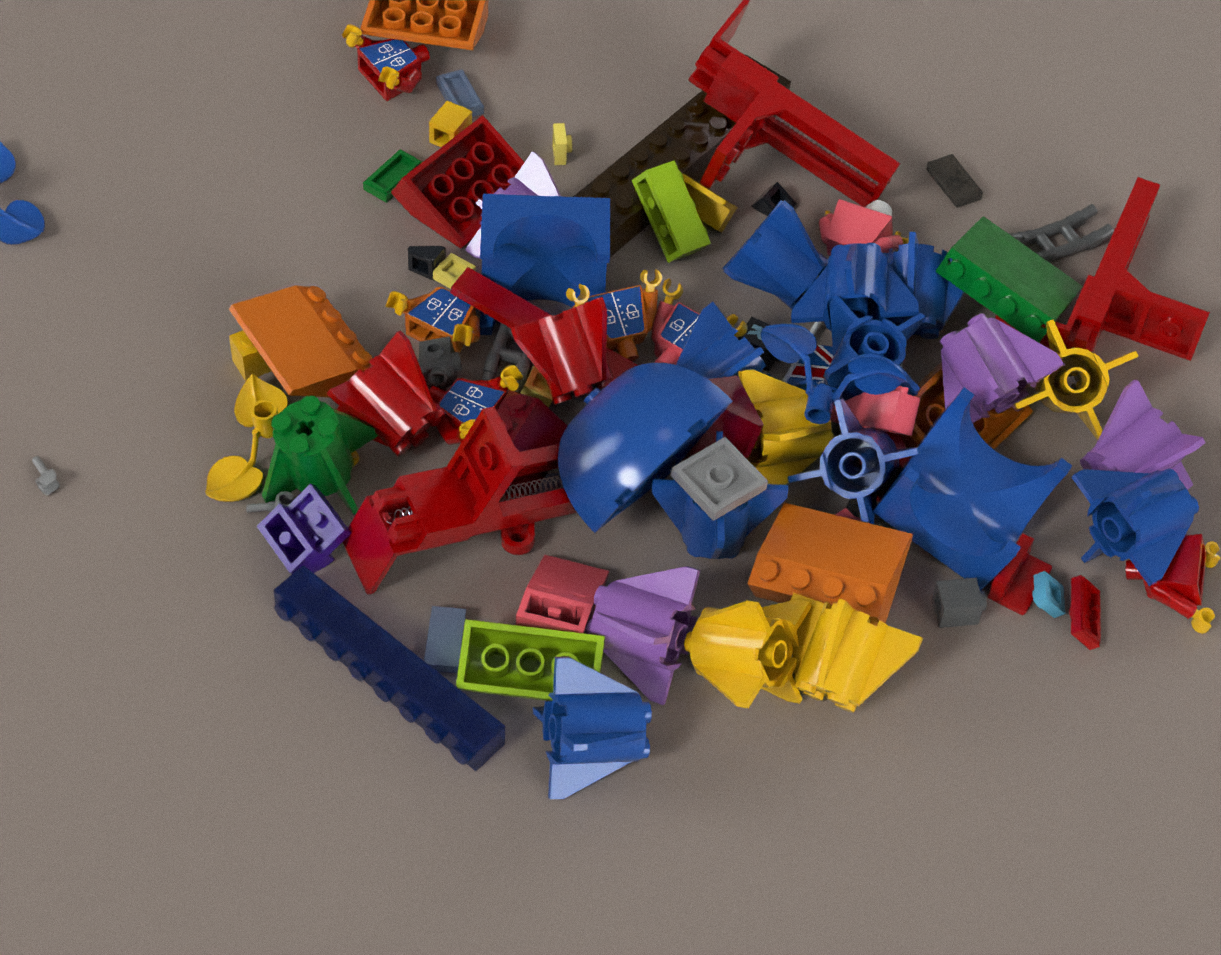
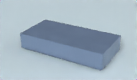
M463 69L436 76V84L446 101L471 110L472 117L484 114V105Z
M432 606L424 657V670L458 673L466 609Z

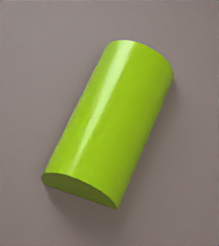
M465 619L456 690L552 701L553 699L548 695L550 692H553L555 657H571L601 673L605 636Z

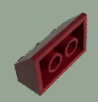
M738 376L708 379L719 387L733 402L684 457L683 461L715 443L716 431H723V438L726 437L748 460L764 424Z
M508 391L497 409L500 418L506 424L507 432L515 448L519 452L560 444L561 437L567 428V425L541 400L514 391ZM549 470L515 477L510 486L528 481L532 482L533 480L537 481L538 479L542 480ZM531 484V490H532V493L534 494V493H535V489H534L533 485ZM526 485V492L529 495V488ZM521 487V494L524 495V490Z

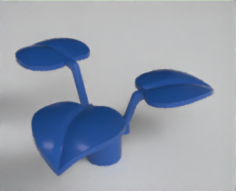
M0 141V183L13 175L16 169V161L12 153ZM15 200L7 206L5 211L0 208V241L11 245L24 243L38 237L45 229L42 213L35 205L28 201Z
M795 324L769 325L761 329V339L767 350L774 357L786 363H795L800 359L803 360L806 380L799 381L793 384V386L806 391L808 399L804 415L812 423L825 424L830 421L832 409L835 405L834 401L843 399L842 393L851 381H854L855 386L859 390L874 395L891 392L900 384L907 382V375L895 362L880 355L863 354L849 360L848 369L852 374L846 375L838 389L824 383L818 384L812 381L810 357L807 355L815 351L817 341L808 329Z

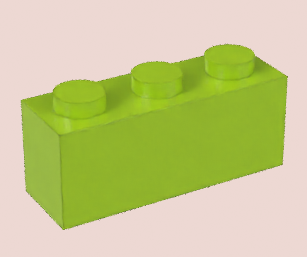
M675 160L645 170L632 180L668 263L694 254L711 244L707 229L701 222L695 202L690 197L683 175L678 169Z

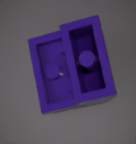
M311 483L288 506L279 503L257 525V528L289 573L296 576L313 574L332 563L335 558L331 553L351 534V531L320 489Z

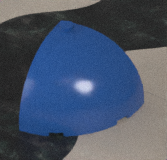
M646 363L635 366L622 373L601 391L598 388L594 389L584 399L586 403L584 408L565 429L558 450V467L563 487L571 504L582 520L596 533L652 489V479L664 480L671 474L672 467L684 459L733 401L719 387L700 374L668 363Z

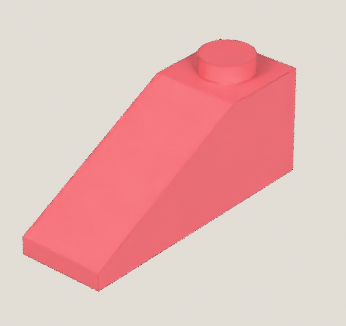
M898 386L891 392L878 395L864 392L845 401L863 428H875L889 433L912 436L920 398L909 395V388ZM834 405L830 421L839 424Z

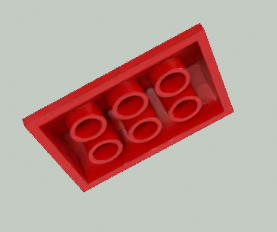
M482 115L405 175L391 193L411 216L461 249L473 239L481 227L479 223L482 221V208L476 204L478 199H483V194H494L500 187L506 190L511 185L507 181L516 176L525 162Z

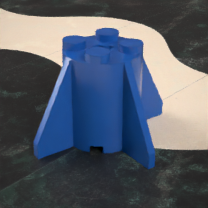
M780 200L753 235L747 239L722 269L724 270L723 272L735 281L775 295L792 310L803 297L802 293L807 292L817 279L816 277L826 268L827 258L813 245L795 209L785 200Z
M909 232L908 244L899 245L896 252H893L891 248L888 253L883 254L887 262L919 302V313L925 316L922 324L912 335H920L925 339L939 338V331L943 330L965 292L935 272L947 255V251L942 249V255L934 252V246L919 244L916 232ZM914 316L889 317L886 319L899 326Z
M853 243L836 245L832 248L831 255L827 259L826 268L792 309L791 321L792 323L824 321L827 329L831 331L830 303L833 297L837 295L858 318L873 316L872 320L881 322L883 318L916 316L919 314V302L887 262L878 244Z
M838 295L833 297L830 303L833 359L823 375L824 384L838 389L846 375L852 374L848 369L849 360L863 354H876L895 362L905 372L907 382L899 386L909 388L908 394L916 396L921 388L901 365L906 356L907 340L922 324L925 316L919 313L901 325L896 326L884 318L882 322L872 320L873 316L858 318ZM851 381L844 389L842 395L844 401L864 392L855 386L854 381Z
M713 301L701 310L675 364L692 370L706 379L730 376L739 377L738 371L749 369L763 373L762 369L766 367L760 357L764 353L761 347L754 349L745 337L738 340L734 336L738 330L730 325Z
M844 399L835 400V408L842 434L834 437L825 447L820 457V468L788 476V481L792 483L822 476L825 485L830 490L847 499L857 498L862 522L874 524L875 513H873V510L876 507L877 491L886 487L896 477L899 459L920 454V448L914 447L897 450L894 441L885 431L875 428H863ZM858 459L861 460V462H862L861 465H859Z
M716 431L715 442L723 438V431ZM652 479V494L680 531L683 542L687 546V552L690 555L709 559H731L739 554L741 547L745 543L746 536L787 499L788 485L768 484L765 491L715 521L701 509L675 480Z
M1170 468L1163 471L1157 470L1153 473L1083 469L1074 473L1071 478L1091 504L1088 509V516L1092 515L1094 524L1089 526V530L1095 543L1081 557L1082 561L1086 563L1102 553L1110 558L1116 555L1120 558L1119 561L1130 559L1149 586L1159 582L1163 578L1193 522L1194 514L1199 511L1197 500L1189 494L1187 488L1179 480L1178 474Z
M555 657L553 692H550L548 695L553 700L545 701L543 707H533V714L543 723V740L551 741L552 751H546L547 758L550 761L548 792L550 800L565 799L631 762H638L639 759L648 758L650 743L646 737V724L650 723L652 718L650 703L642 702L641 696L637 691L571 657Z

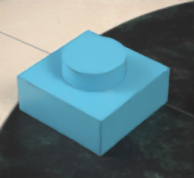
M1046 571L1033 575L1034 590L1032 596L1037 607L1043 609L1053 618L1064 615V586Z

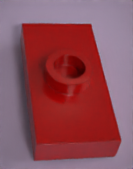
M1078 575L1071 578V607L1069 608L1071 634L1089 650L1100 647L1101 644L1100 590L1084 576Z

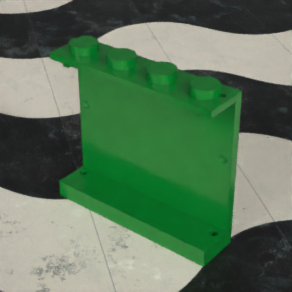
M984 216L951 247L935 271L1015 329L1038 343L1047 333V328L1042 327V324L1046 325V322L1053 319L1055 322L1065 312L1083 287Z

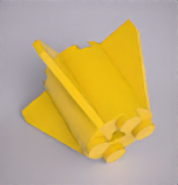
M1054 319L1046 322L1049 348L1060 356L1065 365L1037 382L1036 392L1014 403V406L1018 410L1041 400L1053 412L1077 413L1098 440L1103 430L1093 408L1101 403L1107 392L1110 381L1108 370L1139 356L1136 351L1103 362L1100 356L1082 348L1066 349ZM1073 376L1075 382L1071 384L1072 388H1070L1067 384V377Z
M753 369L738 371L739 379L764 424L748 461L768 480V484L786 485L789 482L788 476L802 472L822 455L825 447L835 437L832 433L831 421L825 424H815L805 418L804 412L808 399L805 390Z
M793 592L790 601L800 599L810 601L812 607L796 631L799 647L793 646V658H797L794 669L795 688L804 691L803 694L808 697L823 701L824 696H826L828 700L835 703L836 707L854 713L856 707H860L870 695L919 651L923 640L922 637L888 626L880 620L878 625L875 626L870 623V615L853 609L846 600L839 598L838 603H833L831 606L828 602L822 603Z
M797 599L761 607L759 602L747 600L723 609L705 607L693 631L686 634L684 640L685 650L690 652V658L696 673L708 680L737 707L749 709L760 689L788 702L800 704L803 698L799 689L795 688L796 683L792 676L797 658L791 657L793 646L799 647L796 631L812 607L810 601Z

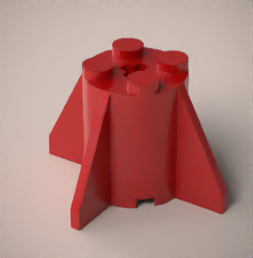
M603 297L562 311L560 314L550 315L537 321L510 328L515 342L546 379L554 405L571 400V393L573 392L575 397L578 398L590 394L593 391L592 386L596 385V388L600 390L614 380L607 361V308Z
M401 330L396 332L379 355L368 361L372 366L368 367L365 371L359 369L350 380L331 388L326 393L339 405L336 410L372 425L375 428V433L378 435L373 441L389 447L398 457L404 454L411 445L416 448L422 444L429 436L426 430L430 426L434 427L446 416V413L432 399L410 340Z

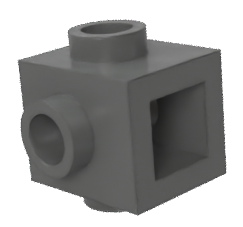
M450 336L419 342V359L417 361L428 389L432 386L438 388L451 386L457 379V371H462V363L459 352L454 351Z

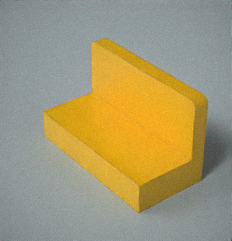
M682 173L684 183L690 197L695 202L700 219L722 233L738 207Z

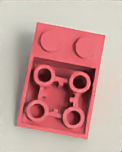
M544 555L525 589L516 614V625L585 634L586 626L593 619L596 608L594 604L595 592L599 586L606 585L609 571Z

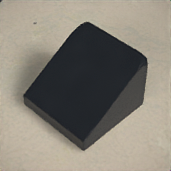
M776 182L766 189L751 206L768 216L780 200H785L792 207L797 203Z
M409 246L408 270L435 281L433 279V270L446 258V248L444 246Z

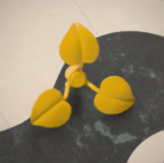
M251 374L242 386L234 407L237 421L245 427H254L252 430L251 457L247 462L240 456H227L218 460L211 467L207 476L205 493L208 497L218 501H239L250 497L260 488L263 482V473L258 468L253 467L257 459L259 437H273L272 419L288 406L287 397L282 390L264 382L254 374ZM357 451L351 453L354 459V466L360 459Z

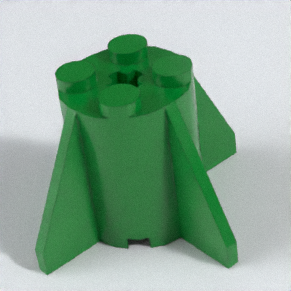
M306 396L302 400L284 408L272 419V436L276 444L262 493L264 502L275 501L276 495L283 491L292 492L297 488L302 492L311 483L317 486L324 496L337 493L351 513L355 515L358 507L346 486L351 479L350 473L352 467H354V459L351 453L372 441L378 435L375 433V428L369 423L331 408L325 402L319 401L316 396Z

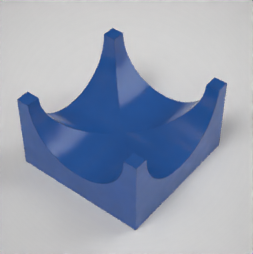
M483 194L480 243L481 275L526 301L552 300L572 308L575 303L566 296L568 288L574 289L576 298L580 295L579 284L588 287L589 296L606 293L607 263H610V198ZM480 311V335H492L497 320Z
M963 387L933 423L917 446L920 448L921 453L910 456L873 510V513L895 529L913 534L912 541L962 578H977L981 591L1016 556L1021 548L1016 544L1019 536L1045 499L1067 475L1072 465L1063 458L1045 466L1025 465L1008 459L995 451L976 431L970 417V403L975 394Z

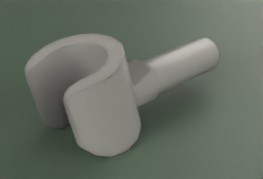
M35 456L32 462L41 474L35 481L41 492L47 496L58 489L60 484L56 480L55 471L53 469L48 470L40 457Z
M283 491L276 495V499L273 502L247 504V513L271 512L279 503L288 506L293 501V494Z

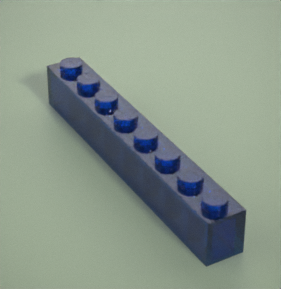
M304 565L273 590L274 609L281 619L286 622L290 620L299 628L301 634L311 642L316 641L322 646L329 658L336 662L339 660L348 667L349 672L356 680L360 682L364 680L373 688L375 694L382 701H390L399 709L400 714L408 722H415L422 727L431 741L436 744H443L450 750L457 762L462 765L467 764L477 771L505 745L506 726Z

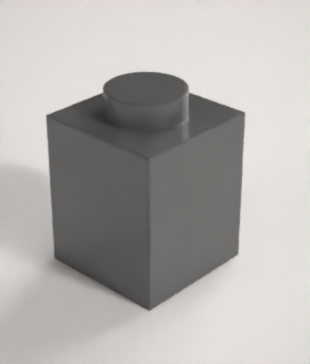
M977 578L936 582L931 601L938 627L978 625L982 611H985L987 608V599L985 592L979 589Z

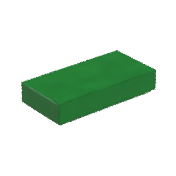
M400 149L363 182V190L387 203L394 197L391 192L399 181L421 164L422 161Z

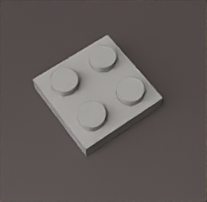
M726 437L672 467L671 477L713 521L765 491L768 485V480Z

